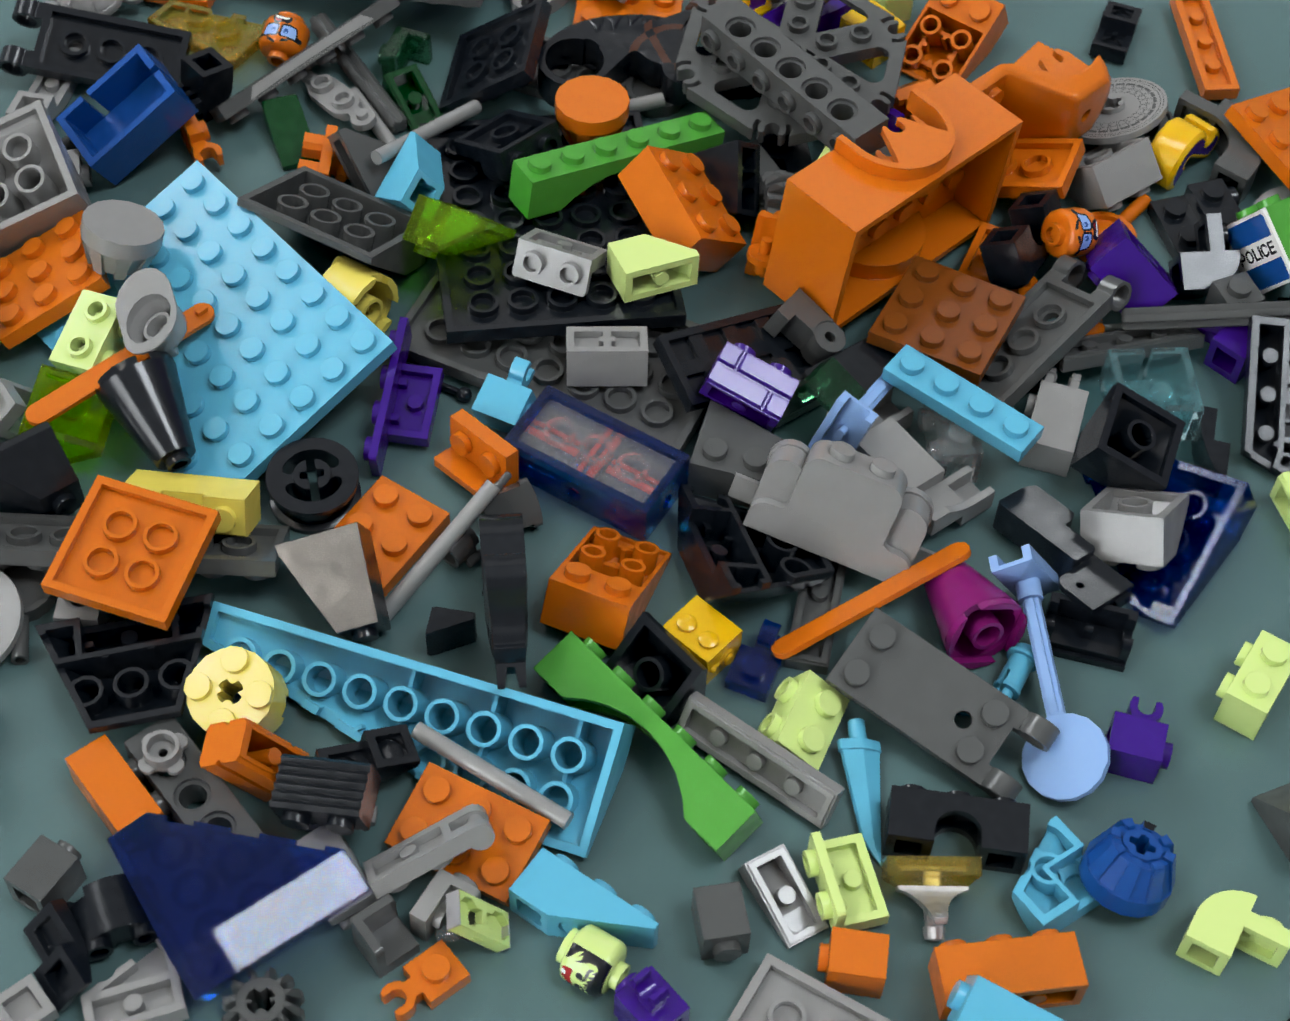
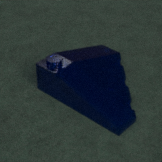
M1176 459L1167 488L1163 491L1189 494V505L1177 554L1164 568L1155 571L1139 570L1136 568V564L1120 563L1117 565L1119 573L1134 584L1130 603L1133 610L1139 611L1138 616L1172 629L1176 628L1237 545L1257 508L1249 483ZM1082 474L1086 484L1092 485L1095 496L1107 487Z
M150 812L145 813L107 839L169 959L195 1001L211 1000L230 987L232 979H242L248 974L250 968L255 970L371 890L345 849L325 846L324 850L297 846V840L261 833L258 838L232 833L233 828L194 821L193 826L167 821L166 815Z

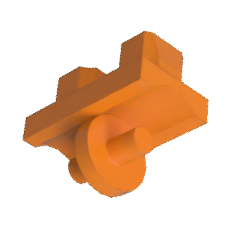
M327 124L325 135L305 132L301 157L317 159L320 162L299 159L297 169L306 166L329 177L333 175L340 182H345L349 179L327 138L338 131V126Z
M762 209L758 213L751 245L747 249V262L744 273L765 277L779 211L773 214Z

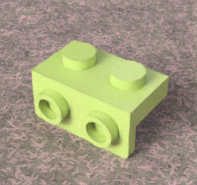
M808 670L793 678L787 677L781 682L774 694V698L777 701L771 713L762 720L758 731L819 770L850 700L827 684L813 671Z
M820 831L810 833L807 850L802 851V860L807 877H815L819 892H816L815 899L821 920L828 919L831 930L833 926L862 930L887 924L889 913L862 833L824 841Z

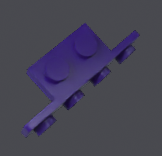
M400 317L397 330L390 331L389 338L394 342L397 350L391 355L389 365L382 366L380 388L383 389L381 401L375 400L372 408V424L375 425L373 437L367 436L364 443L363 459L369 462L372 476L381 477L389 442L429 447L444 373L443 368L406 364L412 340L409 318Z

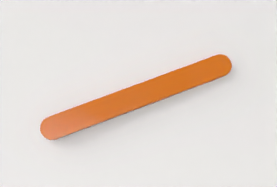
M198 303L183 312L187 320V331L183 340L213 322L215 313L211 305ZM126 347L31 404L25 412L27 422L32 426H37L45 421L50 423L95 395V389H101L98 380L111 367L132 356H135L138 362L151 359L148 353L135 355L128 351Z
M965 542L953 543L912 565L909 569L901 571L781 637L771 646L773 656L782 660L790 658L870 614L876 607L879 609L966 561L971 556L969 544Z

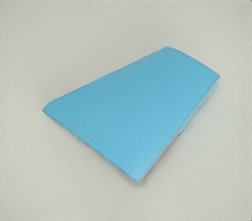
M1057 815L1050 819L1044 837L1038 848L1035 847L1024 875L1020 876L1012 892V900L1016 910L1032 935L1044 929L1061 931L1100 905L1099 902L1089 895L1080 880L1078 866L1083 856L1084 844Z

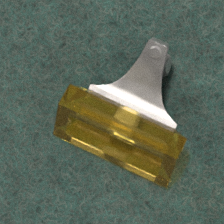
M887 855L881 860L882 880L895 887L896 892L911 898L923 909L925 927H922L924 940L940 941L945 940L946 927H943V925L948 922L950 902L958 894L968 891V886L982 876L981 857Z

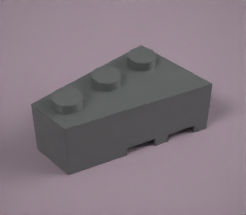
M710 400L689 463L688 485L694 487L693 494L717 500L718 494L728 495L736 472L760 481L767 466V458L771 448L783 439ZM730 497L733 504L750 508V504Z

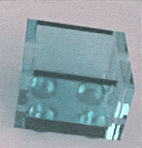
M1188 347L1152 348L1142 380H1137L1145 358L1144 348L1108 350L1099 377L1103 400L1112 386L1119 382L1186 422L1180 441L1193 440L1203 416L1204 407Z

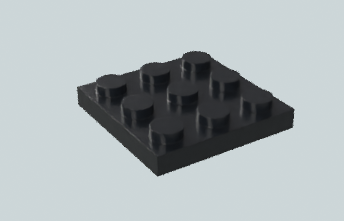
M547 0L532 1L461 34L438 109L443 114H446L472 100H477L480 104L488 100L493 101L506 92L518 87L523 88L530 84L535 77L544 36L548 27L552 9L550 3Z

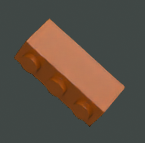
M1044 929L1035 932L1032 936L1013 938L1009 934H998L989 937L985 941L966 943L962 939L948 940L933 948L928 964L939 1020H946L951 1011V1008L947 1007L948 997L957 981L962 980L965 982L967 975H979L1040 1008L1080 1004L1089 986L1075 931L1059 933L1056 929Z

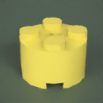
M337 256L333 260L331 267L325 271L323 277L385 334L392 323V320L387 318L391 302L393 300L398 303L399 299L397 285L392 278L357 260L346 256Z
M229 646L205 656L186 678L184 685L186 704L192 719L206 732L210 724L225 721L229 723L230 720L245 717L272 733L283 723L284 718L282 715L286 708V696L288 697L289 694L283 676L259 655L242 647ZM238 692L241 699L234 704L233 699Z

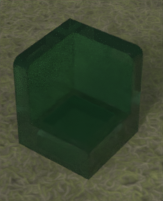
M832 356L820 363L797 386L794 393L803 402L815 397L829 412L837 398L845 390L858 400L864 396L866 390Z

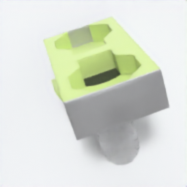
M460 889L446 894L447 924H444L441 930H436L435 938L437 942L442 939L446 944L463 938L497 953L511 948L508 912Z

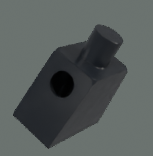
M733 140L693 153L703 162L705 167L704 173L710 183L720 191L723 198L722 203L730 215L757 218L759 213L760 145Z

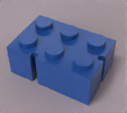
M138 43L86 90L90 97L110 113L105 116L80 96L55 119L89 166L116 186L198 112V109L178 86V83L165 66Z

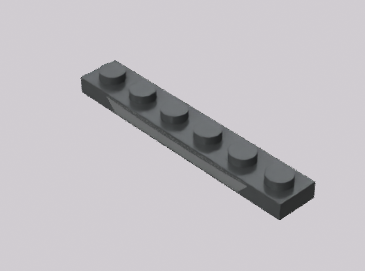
M377 0L210 110L209 113L217 124L227 119L231 125L250 113L246 108L248 105L256 100L261 105L263 101L274 98L279 94L276 89L277 86L286 80L290 86L308 75L305 69L307 66L315 61L318 66H321L337 56L334 49L342 43L350 47L366 36L362 31L372 23L376 29L394 18L390 11L401 4L398 0Z

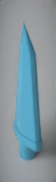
M854 718L847 722L849 738H841L837 741L838 752L841 755L859 833H862L867 850L881 866V746L879 741L867 739L865 720Z

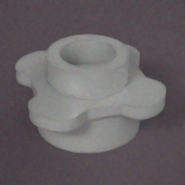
M156 730L145 735L142 739L143 758L138 762L139 770L145 775H151L154 772H167L172 776L180 774L185 768L182 756L183 750L188 747L187 737L182 733H173L169 730ZM161 752H168L164 757L159 756Z

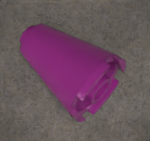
M965 561L924 583L945 651L949 657L965 668L974 669L996 662L992 657L1003 648L1007 652L1010 647H1014L1023 637L1027 626V618L1020 604Z

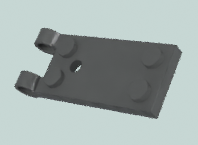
M1068 255L1059 257L1052 269L1024 295L1026 299L1023 310L977 387L1013 407L1111 310L1118 312L1127 305L1132 293L1130 283L1113 275H1108L1100 281L1097 289L1089 294L1078 289L1086 276L1085 263ZM1051 318H1057V319H1055V320H1053V321H1048V322H1046L1047 320H1049V319H1051Z
M877 607L825 680L827 684L980 788L993 799L1008 797L1015 800L1023 788L1013 777L989 764L1011 731H1014L1028 743L1045 752L1050 749L1060 734L1059 729L1039 714L1030 712ZM965 712L971 717L972 722L968 728H959L955 724L954 717L957 713Z

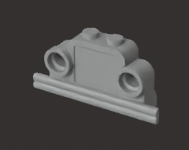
M781 440L771 448L767 458V466L761 480L757 481L736 472L727 495L750 504L743 525L881 581H885L901 571L909 569L912 565L936 553L921 547L934 513V505L931 498L918 488L907 487L908 480L906 474L896 467L892 461L882 457L873 458L858 452L853 446L843 441L820 440L814 443L810 449L806 444L798 440Z

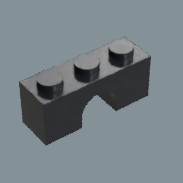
M1057 189L1021 193L1008 209L1012 226L993 228L979 246L991 284L1007 287L1008 289L1022 288L1030 282L1050 255L1046 251L1045 242L1041 240V226L1045 217L1051 211L1062 208Z
M916 784L892 785L886 808L882 855L928 861L935 837L944 832H955L965 836L973 845L975 851L974 868L1020 875L1028 855L1030 804L1018 803L1008 797H997L994 799L976 797L958 790L949 792L926 790L924 787Z

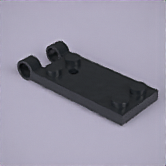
M16 0L12 19L17 24L27 28L36 29L40 27L34 51L15 45L4 46L0 56V69L15 76H25L29 73L92 86L139 43L158 59L175 81L179 83L181 77V58L189 55L193 37L192 32L39 2L37 0ZM73 43L83 45L82 50L78 52H72L69 48Z

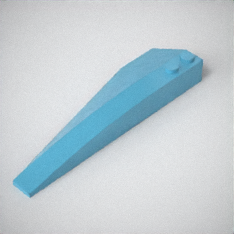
M213 601L202 642L204 646L214 652L221 648L238 646L256 653L283 676L289 691V698L299 703L301 707L312 714L320 716L334 725L333 727L357 742H360L362 733L366 730L407 724L411 735L414 727L419 722L426 724L574 813L570 825L565 830L552 823L542 845L587 858L620 780L636 726L507 687L505 689H498L497 684L217 601ZM412 738L421 761L419 766L407 772L414 775V778L417 780L420 779L426 766L431 762L532 811Z

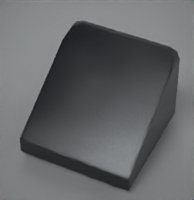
M432 607L426 629L427 655H437L476 642L477 631L474 612Z

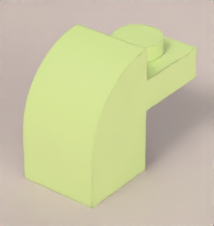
M1239 890L1221 891L1208 897L1199 906L1185 931L1175 955L1217 976L1221 975L1235 948L1278 968L1290 949V930L1284 928L1278 920L1272 917L1260 916L1251 911L1258 897L1257 895Z

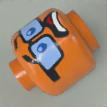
M289 11L279 12L278 14L271 15L265 21L259 39V49L267 58V61L277 67L308 46L310 30L299 15Z
M1070 207L1051 211L1045 217L1041 226V240L1045 242L1046 251L1055 258L1063 255L1073 258L1085 256L1095 248L1098 241L1099 229L1097 221L1093 214L1085 208Z

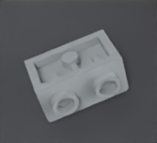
M534 228L518 239L512 274L515 277L584 297L588 294L592 273L605 265L607 249Z

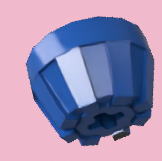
M1132 818L1122 819L1089 842L1078 866L1080 880L1089 895L1103 907L1123 916L1142 918L1153 916L1165 906L1175 884L1176 854L1173 853L1174 844L1167 834L1160 836L1155 831L1156 825L1145 820L1140 825L1134 824Z

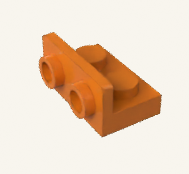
M464 409L450 416L451 447L434 457V465L472 495L480 489L487 479L494 484L505 472H510L512 477L504 487L514 484L519 480V450Z

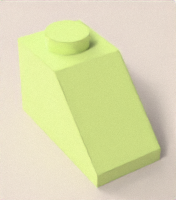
M641 234L608 243L606 272L624 303L696 285L698 282L700 254L695 249L647 234Z

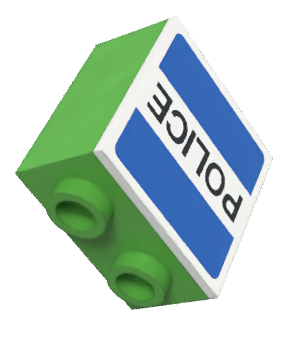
M1275 194L1235 213L1238 220L1226 226L1230 250H1241L1238 266L1240 273L1246 271L1262 294L1290 283V197L1281 200L1279 194Z

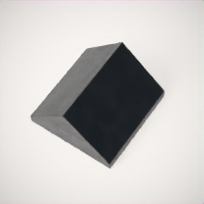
M643 612L606 665L611 670L619 665L635 681L636 685L632 690L641 699L647 694L650 695L667 713L662 720L671 728L679 721L691 694L698 691L705 696L707 668L649 612Z

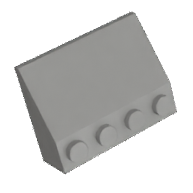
M40 99L0 118L1 258L22 247L27 240L38 237L55 227L61 219L71 217L81 210L85 211L87 206L91 205L85 186Z

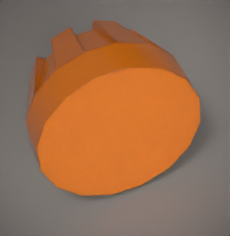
M589 75L567 80L558 88L555 95L556 119L566 141L570 145L620 133L629 116L630 99L627 90L620 83L607 77Z

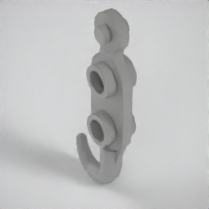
M334 57V58H332L331 60H329L328 62H330V63H336V62H337V58ZM316 61L305 68L308 75L301 80L305 83L309 97L314 103L336 119L341 121L350 120L354 130L367 131L376 125L377 118L375 112L368 108H361L360 97L337 78L328 74L318 75L311 71L317 65Z

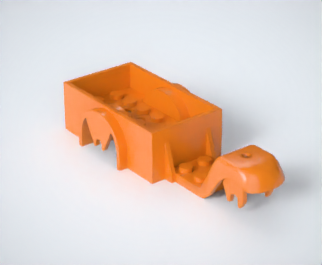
M1056 48L1052 56L1060 63L1055 64L1042 57L1038 63L1041 70L1019 64L1005 63L997 65L971 83L955 72L925 92L914 88L910 91L906 109L927 125L897 117L895 126L900 128L902 132L896 133L883 126L881 137L891 156L884 155L880 150H877L875 156H873L843 134L836 137L835 146L832 151L787 179L763 285L784 302L800 288L842 328L894 292L916 256L936 262L974 236L982 221L990 222L1018 138H1079L1091 129L1100 116L1110 92L1111 77L1105 62L1098 55L1092 64L1088 66L1068 51Z

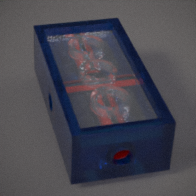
M547 385L504 438V440L519 450L520 479L526 477L530 484L641 541H647L676 502L680 484L688 485L690 455Z

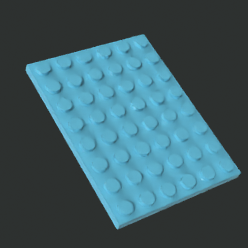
M196 160L145 206L156 213L163 221L165 230L162 246L147 268H156L167 276L177 305L182 312L198 303H207L213 307L215 313L212 323L180 342L178 345L179 354L173 357L196 449L195 454L191 457V463L184 469L173 473L256 480L267 470L270 460L281 448L291 442L300 440L397 350V347L387 335L254 212L238 206V197ZM107 273L111 288L102 294L117 297L118 291L125 280L113 279V274ZM71 313L36 333L52 351Z

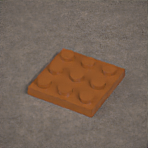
M916 256L868 331L867 343L895 354L908 344L978 386L1023 310L1026 296Z

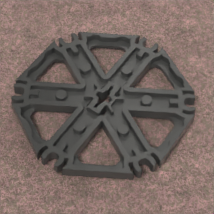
M699 0L696 8L692 7L675 63L677 81H683L682 92L687 94L686 98L751 141L755 130H757V140L759 143H763L764 136L767 134L778 136L777 146H782L785 143L786 135H789L788 147L818 140L815 136L808 134L798 122L788 114L783 113L774 102L763 94L757 108L744 110L717 93L751 84L738 73L730 70L728 65L716 55L703 56L697 53L696 47L701 34L702 15L727 1L709 0V5ZM787 0L780 27L764 18L883 114L888 115L890 107L893 109L907 46L905 33L897 34L899 22L894 20L893 15L868 0H840L851 9L866 16L867 20L855 25L818 32L824 4L830 0ZM880 56L888 57L884 78L876 83L868 82L842 66L843 64Z

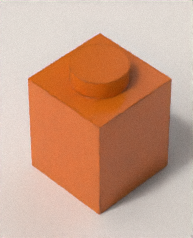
M833 926L829 944L820 943L816 971L825 973L824 984L840 993L881 999L887 976L890 935Z

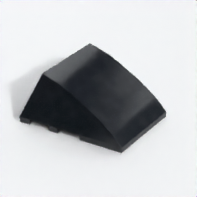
M680 484L678 489L677 549L699 597L705 602H744L780 596L815 586L832 578L835 570L829 559L743 525L748 509L734 506L730 497L718 494L717 500H712L693 494V486Z
M213 593L183 598L168 631L130 619L83 627L80 617L35 625L90 734L181 717L183 715L186 704L185 680L197 664L215 598Z

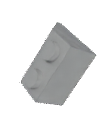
M1149 137L1129 139L1114 144L1097 145L1086 151L1067 195L1081 208L1112 212L1123 206L1122 200L1128 197L1136 198L1150 192V185L1163 179Z
M1106 487L1080 510V536L1095 547L1094 555L1108 566L1127 563L1136 564V568L1139 570H1159L1164 568L1177 554L1189 505V494Z

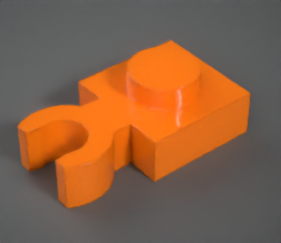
M441 939L404 965L403 973L407 980L404 982L393 981L388 983L380 991V997L384 1005L396 997L405 999V1004L394 1012L397 1021H408L415 1014L418 1003L424 1000L433 1010L471 982L470 973Z

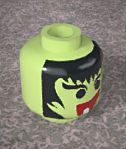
M592 924L586 925L580 930L573 928L563 940L556 955V961L560 963V976L565 981L593 997H600L609 988L616 990L620 982L628 976L631 968L629 964L625 963L627 957L626 944Z

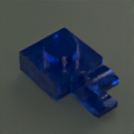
M765 619L754 648L741 644L725 678V688L766 702L781 669L782 659H777L773 656L771 646L774 645L776 640L780 639L778 634L782 625Z

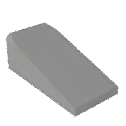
M784 843L744 863L738 869L747 888L787 949L829 927L826 920H821L816 902Z

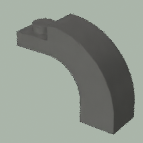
M1186 89L1178 99L1173 117L1184 119L1186 115L1194 114L1219 130V139L1214 147L1219 158L1214 163L1209 180L1222 178L1227 187H1235L1239 195L1240 204L1250 192L1262 158L1224 116L1230 106L1235 104L1234 102L1225 98L1219 105H1216Z

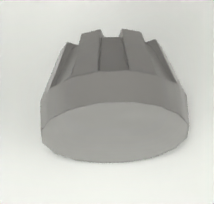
M113 199L97 201L87 206L82 214L80 225L81 240L88 264H92L93 271L102 276L105 273L113 274V279L125 280L127 275H132L136 271L147 268L159 252L165 232L163 221L153 211L130 201Z

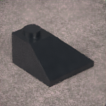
M1117 382L1112 386L1080 433L1070 467L1103 486L1163 491L1167 488L1186 422Z
M47 421L0 444V512L69 516L81 508L85 499L79 479Z

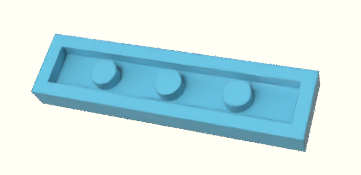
M908 344L883 368L881 379L1017 462L1021 461L1042 436L1044 426Z

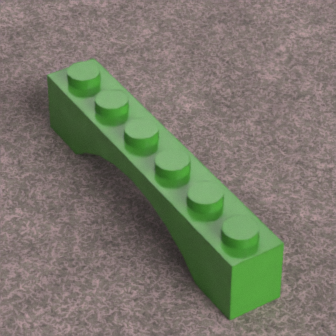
M706 111L516 159L513 160L508 198L527 220L558 212L590 186L621 172L646 146L696 153L723 144L725 131Z
M570 631L533 669L568 706L618 718L636 726V728L660 746L676 773L682 794L684 820L725 862L763 824V821L755 811L760 805L759 802L742 785L734 790L724 780L728 772L710 754L703 760L692 749L697 742L683 727L677 724L671 729L662 720L667 714L663 708L648 694L641 699L632 690L636 685L635 681L619 665L611 670L602 661L607 656L606 653L589 636L582 642Z

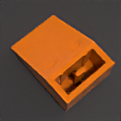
M928 0L905 37L907 46L901 73L917 81L931 79L935 85L955 72L966 80L989 55L1008 25L1005 5L996 0Z
M593 526L550 576L540 623L567 633L572 631L576 636L584 639L589 636L595 643L616 650L640 615L645 612L671 559L672 553L660 549L652 542L636 541L622 536L615 529Z

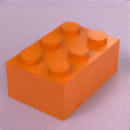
M646 146L617 175L653 237L697 250L700 254L699 271L717 272L747 244L739 232L741 230L739 223L727 212L722 203L723 198L720 191L710 183L704 173L705 167L703 162L695 154Z

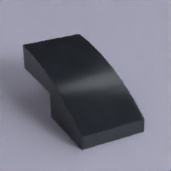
M1109 0L1092 42L1089 55L1093 57L1100 55L1104 60L1123 65L1143 9Z
M1201 405L1192 429V456L1197 476L1208 498L1217 500L1227 477L1231 443L1214 440L1218 409Z
M407 724L363 731L360 742L316 749L314 756L318 758L372 763L382 777L381 782L419 766L421 761Z
M64 898L50 901L23 929L43 962L33 973L57 1012L65 1011L92 983L90 960L83 936Z

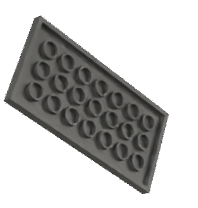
M438 270L405 315V317L409 318L412 333L407 360L422 366L443 368L445 375L479 388L482 387L488 373L507 380L511 364L516 356L528 360L532 363L530 368L534 369L535 373L527 388L533 390L537 399V406L540 407L541 412L601 435H614L624 444L676 464L708 409L706 407L689 413L686 412L653 346V342L659 335L700 325L687 319L686 326L647 329L649 351L648 386L567 387L566 335L447 344Z

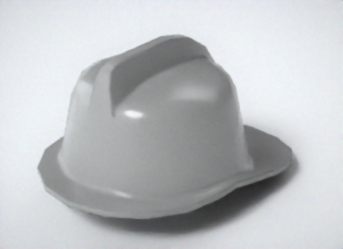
M144 268L134 272L121 286L115 303L116 316L124 345L128 351L135 355H144L151 351L167 352L172 357H176L179 354L178 345L183 340L187 331V320L177 305L171 283L167 276L156 268Z

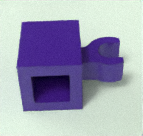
M1248 326L1196 328L1205 335L1204 341L1210 343L1203 363L1236 385L1245 376Z
M1134 696L1126 713L1115 711L1106 732V739L1110 745V766L1107 773L1153 784L1159 769L1167 770L1170 763L1173 744L1166 742L1169 724L1160 722L1164 712L1162 703L1157 702L1152 714L1147 715L1138 709L1139 697Z
M652 965L649 968L646 966L638 973L634 972L628 975L615 990L614 1015L619 1021H689V1005Z

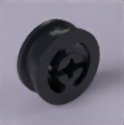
M315 437L296 440L281 448L268 464L265 478L271 510L275 518L282 525L289 526L290 530L297 533L313 535L333 529L361 499L359 469L356 459L346 447L333 440ZM316 471L320 494L319 501H312L307 472Z

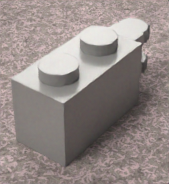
M1052 368L1046 374L1045 380H1041L1038 394L1029 393L1024 415L1044 426L1041 438L1021 459L1018 465L1067 477L1089 391L1078 389L1082 375L1073 373L1072 377L1069 378L1067 386L1055 383L1057 368Z

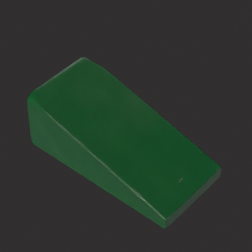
M417 64L383 75L382 87L406 116V124L409 131L419 128L420 123H428L443 115L438 109L439 106Z
M290 94L263 101L261 105L264 122L282 170L286 171L297 168L299 159L319 162L317 159L301 157L305 132L310 133L297 95Z

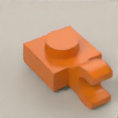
M194 115L180 127L182 140L193 161L198 160L205 167L204 160L214 158L219 166L224 165L222 148L216 143L209 142L211 137L205 121H198Z

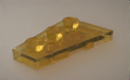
M176 0L168 1L147 18L149 24L192 32L191 52L196 53L212 47L234 66L233 71L259 50V39L266 21L264 20L261 25L247 22L246 16L233 13L231 18L215 15L211 8Z

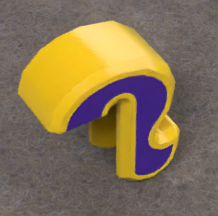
M1188 114L1184 119L1175 117L1169 120L1160 129L1151 143L1163 179L1155 183L1166 190L1173 189L1189 158H1205L1212 152L1219 139V130L1194 114Z

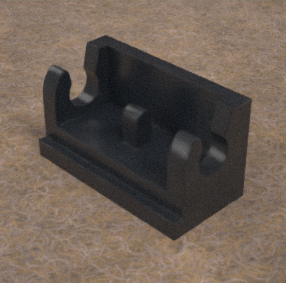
M1052 591L1045 613V621L1053 656L1123 672L1132 649L1134 639L1131 638L1137 624L1139 611L1108 604L1091 615L1067 595Z

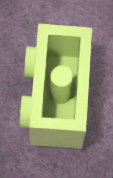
M85 289L82 290L48 359L66 378H76L125 348L116 316L115 303L117 297Z
M1263 629L1254 645L1248 641L1244 643L1234 661V664L1240 667L1236 676L1227 672L1215 694L1223 700L1213 719L1253 741L1290 677V643Z

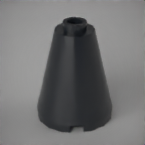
M162 351L148 352L151 359L138 362L135 356L127 358L111 367L100 377L98 384L101 389H95V393L103 406L158 469L168 470L169 472L180 471L191 463V457L195 454L196 449L176 363L171 355Z

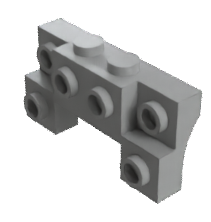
M891 389L874 408L873 411L879 416L856 451L873 458L882 457L892 461L896 467L906 474L908 480L907 487L918 488L931 498L934 505V513L931 523L927 528V533L930 536L955 521L961 526L990 508L995 490L989 486L980 491L971 482L973 469L969 465L943 479L945 469L905 430L911 426L914 411L909 406L900 411L891 402L893 389Z

